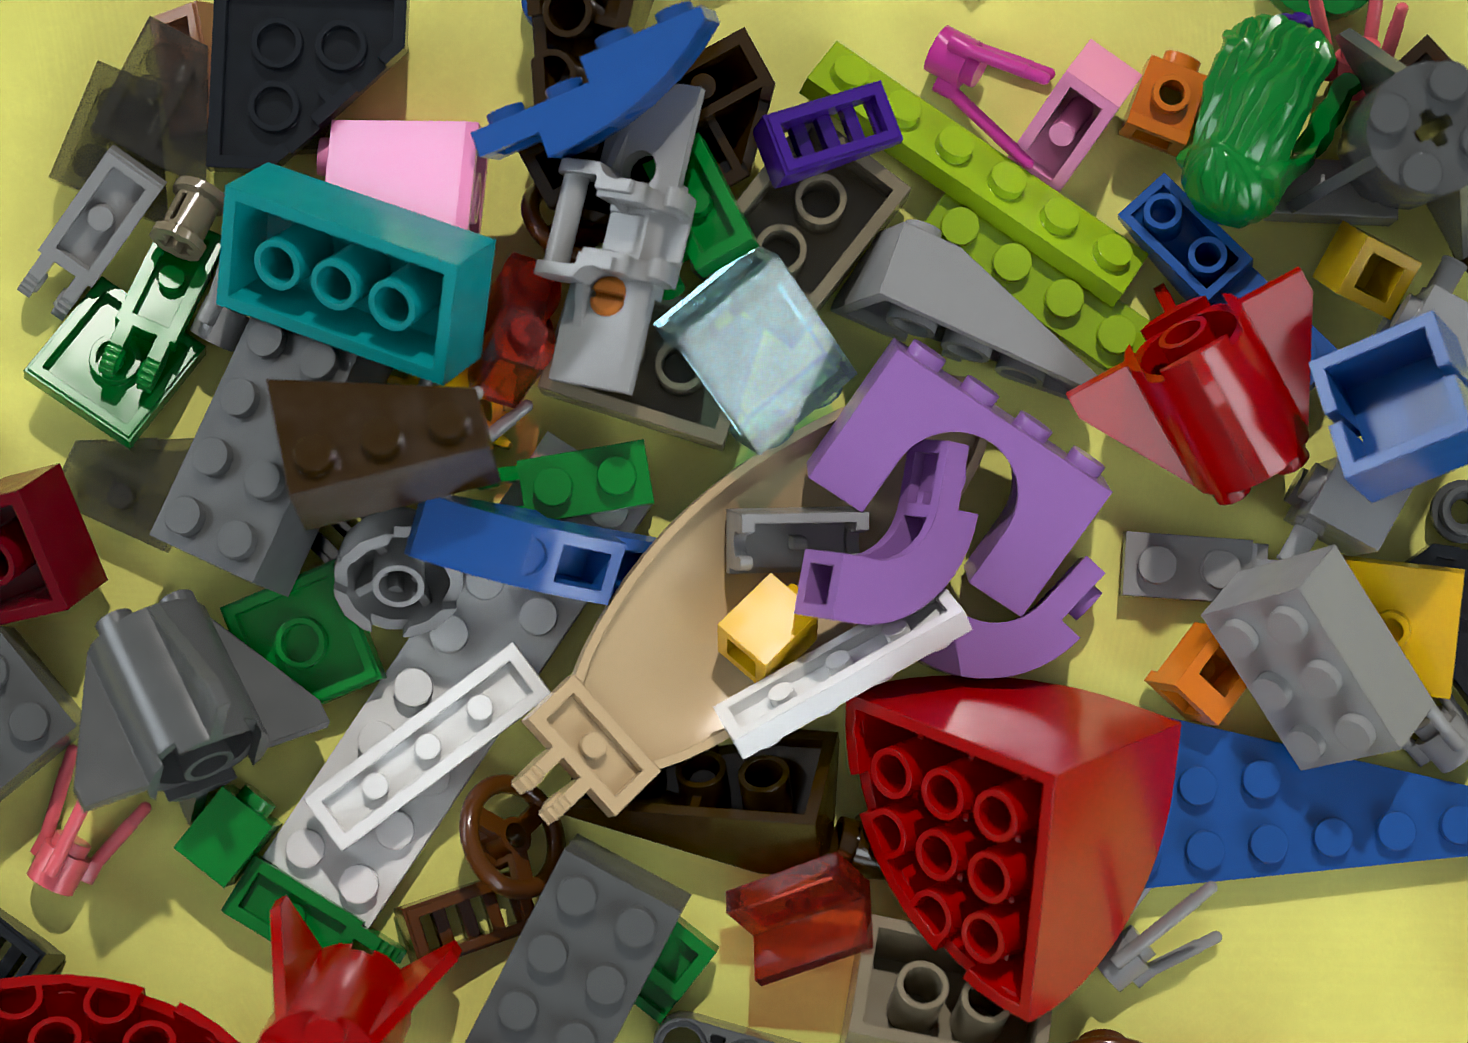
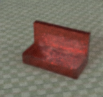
M837 851L726 891V914L753 935L755 981L760 986L874 948L870 881Z

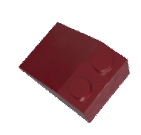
M60 463L0 479V625L68 610L108 581Z

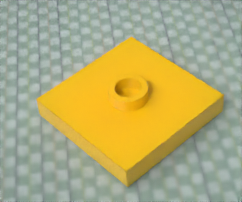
M1342 555L1430 696L1450 699L1453 687L1465 569Z

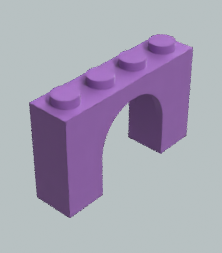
M894 337L806 462L808 478L860 512H863L901 457L921 440L940 433L963 432L989 441L1005 455L1010 463L1012 474L1011 490L1003 511L966 561L964 569L968 582L1022 617L1112 494L1106 480L1101 476L1105 467L1097 459L1077 446H1073L1067 453L1050 442L1048 439L1053 432L1027 412L1021 410L1016 418L996 406L995 403L999 399V395L973 376L967 375L964 381L961 382L941 369L946 360L926 344L914 339L908 347Z

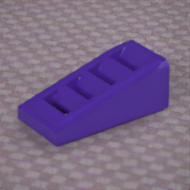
M881 80L763 115L753 129L755 142L771 184L775 189L802 181L893 147L904 140ZM861 104L864 106L874 135L865 137L854 107ZM837 113L848 139V143L842 145L830 117ZM813 123L823 149L816 153L805 125ZM786 132L790 137L792 146L797 156L796 159L793 158L789 144L785 137L784 133Z

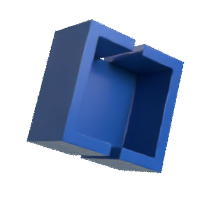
M1434 310L1309 362L1324 414L1334 423L1328 427L1344 478L1371 503L1468 465V366L1458 337Z

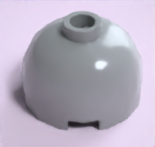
M399 507L367 515L347 531L338 550L334 564V597L344 615L363 630L372 632V625L384 629H403V637H414L435 630L453 616L456 610L457 599L463 589V573L410 557L404 553L416 509Z

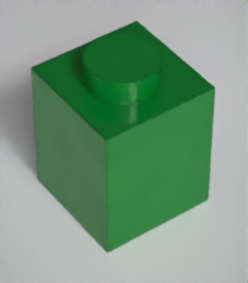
M245 783L241 790L234 784L226 785L220 788L173 848L225 888L237 882L254 855L261 852L281 827L282 823L271 815L276 805L258 789L248 783Z

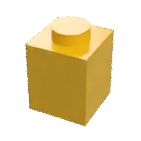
M1342 221L1312 277L1335 293L1391 320L1422 262L1397 247Z
M772 573L717 624L718 652L754 683L797 660L817 640L818 618L794 614L798 586L792 583L786 586Z

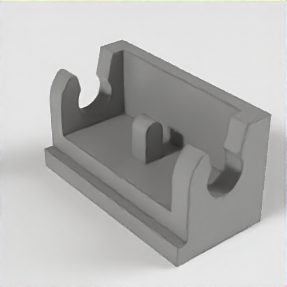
M851 506L726 509V573L801 572L805 549L850 555L859 554V533L869 530V512H860Z

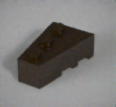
M266 379L289 497L305 531L501 482L487 420L476 388Z

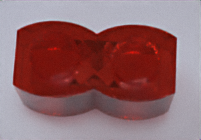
M516 252L509 256L490 286L481 358L468 367L469 387H481L484 391L481 399L516 409L521 404L553 356L555 332L550 318L557 309L562 294V282L534 274L537 259Z

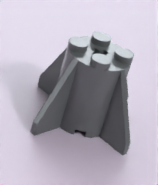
M1348 28L1334 38L1353 73L1358 77L1366 95L1350 108L1346 116L1347 119L1342 127V134L1338 144V157L1343 171L1286 202L1289 210L1293 214L1350 183L1361 197L1373 203L1378 202L1385 207L1410 210L1427 205L1455 258L1459 261L1467 258V68L1457 61L1450 60L1443 62L1424 61L1407 67L1352 28ZM1414 132L1419 137L1420 142L1416 139Z
M189 589L177 590L163 597L157 604L136 612H132V610L127 608L117 609L106 614L96 623L95 628L99 636L92 642L86 657L73 791L83 813L147 791L150 798L156 800L158 791H164L169 802L179 801L182 812L190 826L204 810L208 793L236 779L237 776L233 766L241 762L247 755L254 766L263 757L268 748L327 728L330 720L319 699L209 616L206 607L198 603L193 591Z

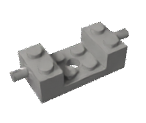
M1442 256L1441 262L1427 287H1423L1420 293L1415 296L1410 293L1402 304L1398 305L1391 320L1383 317L1376 334L1434 310L1458 337L1468 366V302L1453 294L1468 267L1451 256ZM1338 456L1321 463H1315L1310 470L1302 468L1292 481L1284 497V501L1291 504L1284 521L1294 527L1276 558L1282 560L1310 552L1317 539L1329 546L1335 544L1338 550L1347 556H1358L1379 551L1414 486L1371 503L1345 480Z

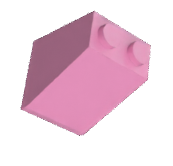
M331 121L330 138L321 137L317 150V174L325 176V182L481 234L488 158L479 157L471 136V132L481 128L480 123L468 121Z

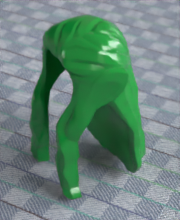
M1262 13L1255 17L1245 18L1231 30L1225 29L1222 34L1223 43L1221 49L1215 55L1211 69L1203 82L1200 112L1195 125L1193 141L1191 145L1180 151L1176 157V162L1182 169L1181 183L1188 199L1204 218L1216 224L1240 229L1247 225L1258 223L1270 216L1276 210V206L1279 205L1289 185L1306 173L1314 165L1316 158L1327 150L1333 140L1335 129L1341 124L1348 110L1352 96L1362 90L1358 77L1352 73H1343L1335 78L1327 97L1315 108L1310 116L1308 126L1298 138L1312 109L1317 92L1323 81L1334 69L1337 59L1334 54V47L1320 29L1308 28L1304 24L1289 20L1282 14L1271 16Z

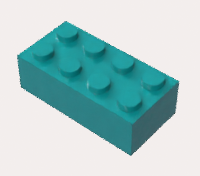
M267 162L225 185L216 305L443 386L481 358L496 240Z

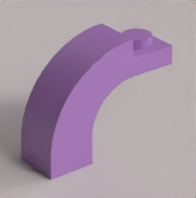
M923 439L907 451L895 517L885 535L870 549L856 555L805 549L794 614L855 624H884L907 617L932 601L957 572L970 547L976 528L978 514L959 510L961 492L966 481L969 445L952 441Z
M1088 556L1081 557L1038 603L1022 617L1008 622L990 623L967 616L973 630L955 639L946 648L932 652L917 662L948 675L980 679L1010 677L1039 668L1059 657L1080 639L1062 619L1069 614L1075 620H1078L1096 602L1102 592L1095 584L1104 576L1105 572Z

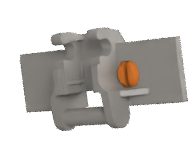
M675 84L655 105L627 127L605 140L600 162L573 158L561 159L558 172L564 175L548 244L544 260L537 259L534 274L540 277L570 283L548 379L627 395L633 394L654 303L662 301L664 290H676L697 202L688 193L689 188L685 187L683 182L705 95V89L702 87ZM645 156H653L656 163V172L653 179L648 184L630 179L634 164ZM589 182L595 183L594 187L597 189L596 196L611 204V214L602 249L583 247L582 252H578L576 262L571 264L570 259Z

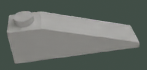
M909 219L879 231L834 298L830 309L831 312L884 336L895 337L904 343L908 334L939 341L943 348L941 355L959 362L962 359L979 363L988 362L989 359L996 361L995 371L1000 376L1067 400L1069 399L1066 392L1097 376L1095 372L961 247L942 239L940 229L920 220Z

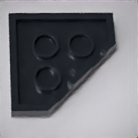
M214 0L206 168L210 172L249 173L267 162L281 167L284 166L329 125L332 120L340 115L407 54L410 0Z

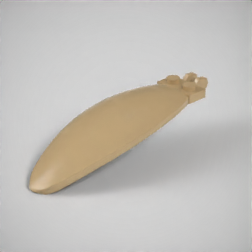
M952 375L961 382L966 378L965 376ZM845 406L801 427L747 459L723 476L683 510L660 533L624 577L610 598L609 604L605 606L580 652L572 675L566 677L521 720L546 749L529 762L511 781V785L518 793L522 795L526 791L534 789L557 763L573 778L558 792L551 795L539 811L538 815L548 825L560 818L585 793L607 817L616 816L660 772L661 768L689 759L730 738L713 707L753 685L754 682L718 652L717 624L770 573H726V509L851 506L808 478L806 463ZM946 432L925 438L927 440H944L969 445L966 481L961 492L962 497L981 462L988 441L979 436L963 432ZM907 452L898 461L864 510L869 512V530L859 533L860 553L874 546L891 526L898 507ZM801 572L772 573L786 586L790 583L799 586ZM818 618L817 640L800 657L859 624Z

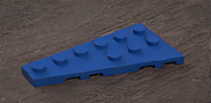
M1174 719L1182 722L1171 806L1158 855L1144 889L1206 883L1208 881L1216 882L1468 856V786L1358 760L1300 770L1283 743Z

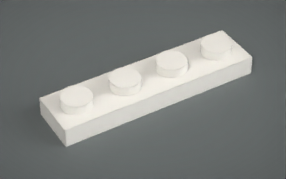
M945 587L932 601L913 614L884 624H859L715 705L713 708L743 759H746L761 749L775 745L781 738L814 719L833 712L839 705L872 686L888 681L895 673L932 652L946 648L952 641L973 629L964 610Z
M512 642L303 800L340 850L344 851L533 710L551 691L517 645Z

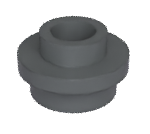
M1456 480L1445 484L1435 493L1430 504V519L1438 534L1446 540L1454 543H1468V521L1465 524H1460L1451 515L1452 505L1457 500L1464 501L1468 505V480Z

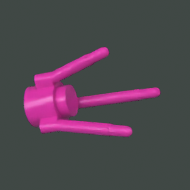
M949 25L945 26L931 45L924 63V70L937 77L932 91L951 100L1024 169H1031L1034 166L1033 159L959 88L963 84L973 88L982 77L987 65L1041 85L1048 84L1055 77V70L1033 60L986 45Z

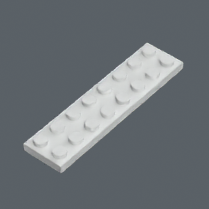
M547 431L530 458L577 450ZM520 482L512 483L499 504L510 506L524 505ZM652 505L561 521L634 533ZM463 573V589L457 599L456 610L453 616L435 630L409 637L386 671L387 678L378 683L262 857L290 876L365 921L363 925L370 928L498 736L344 851L340 850L303 799L512 642L517 645L537 674L540 675L588 602L541 593Z

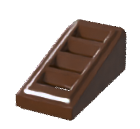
M510 870L502 872V874L511 878ZM477 880L394 908V913L410 963L455 940L445 911L446 907L455 905L465 935L464 939L457 941L462 949L460 957L520 936L535 907L533 900L508 898L516 922L505 925L495 892L488 888L481 880ZM480 896L491 929L480 933L470 899ZM426 914H430L440 945L433 949L429 948L420 921V917Z

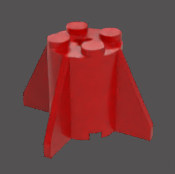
M1299 266L1241 298H1237L1233 294L1222 293L1227 304L1210 305L1207 297L1204 295L1192 298L1176 306L1167 287L1162 283L1154 287L1153 290L1164 313L1150 321L1140 330L1145 342L1138 348L1137 352L1134 353L1129 344L1124 352L1123 362L1066 392L1067 398L1081 420L1196 487L1201 493L1213 495L1219 505L1225 506L1239 502L1249 494L1253 486L1262 483L1275 474L1286 475L1297 471L1307 463L1310 457L1305 444L1309 438V362H1311L1313 290Z
M286 894L277 899L270 909L275 1009L257 1043H403L411 1025L413 1008L458 961L462 949L457 941L453 940L400 969L387 955L376 950L371 955L362 950H351L353 944L338 943L322 948Z

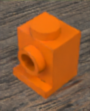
M1173 50L1165 51L1163 58L1151 55L1141 72L1143 76L1136 85L1118 135L1177 157L1179 152L1187 145L1191 134L1190 131L1201 105L1203 82L1207 75L1198 72L1201 63L1192 56ZM1165 86L1180 92V103L1176 105L1164 103L1160 98V88Z
M1198 622L1193 623L1158 671L1151 670L1144 679L1186 720L1219 726L1247 688L1207 624Z

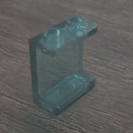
M761 246L719 269L653 323L664 341L682 352L731 422L732 426L729 431L736 441L758 455H761L768 449L776 448L787 441L793 434L794 427L815 409L823 408L835 401L841 394L843 386L858 374L779 255Z

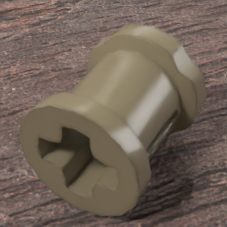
M180 176L173 185L175 197L162 221H156L149 236L164 251L180 259L199 261L206 249L203 241L216 216L223 215L224 193L200 178Z

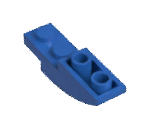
M685 1L659 11L655 14L656 25L635 34L632 27H624L595 40L597 50L580 57L589 82L584 84L582 77L571 78L546 89L545 93L548 100L527 109H525L523 102H517L489 113L486 116L489 125L471 132L479 157L500 160L543 142L548 157L557 159L571 158L603 142L627 127L655 105L684 76L703 52L720 25L716 11L702 5L694 8L692 1Z
M1165 173L1158 177L1118 214V220L1135 242L1149 254V259L1186 301L1205 295L1210 305L1227 304L1222 293L1233 294L1237 298H1241L1268 283L1253 268L1254 259L1218 224L1204 218L1191 204L1186 193ZM1312 325L1311 361L1337 351L1338 349ZM1310 369V391H1311L1316 385H1315V382H1314V379H1313V376H1312V372H1311V369Z
M447 495L418 503L404 553L425 562L503 584L575 600L608 605L610 598L624 577L654 542L656 537L550 519L537 510Z

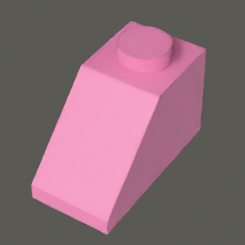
M1090 39L1061 77L1017 142L1019 147L1034 161V166L1027 171L1060 192L1143 75ZM1008 155V158H1009V159H1011L1012 161H1014L1015 163H1017L1019 166H1021V165H1020L1018 162H1016L1011 156Z

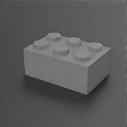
M1335 544L1237 572L1201 614L1300 770L1401 750L1435 705L1432 697Z

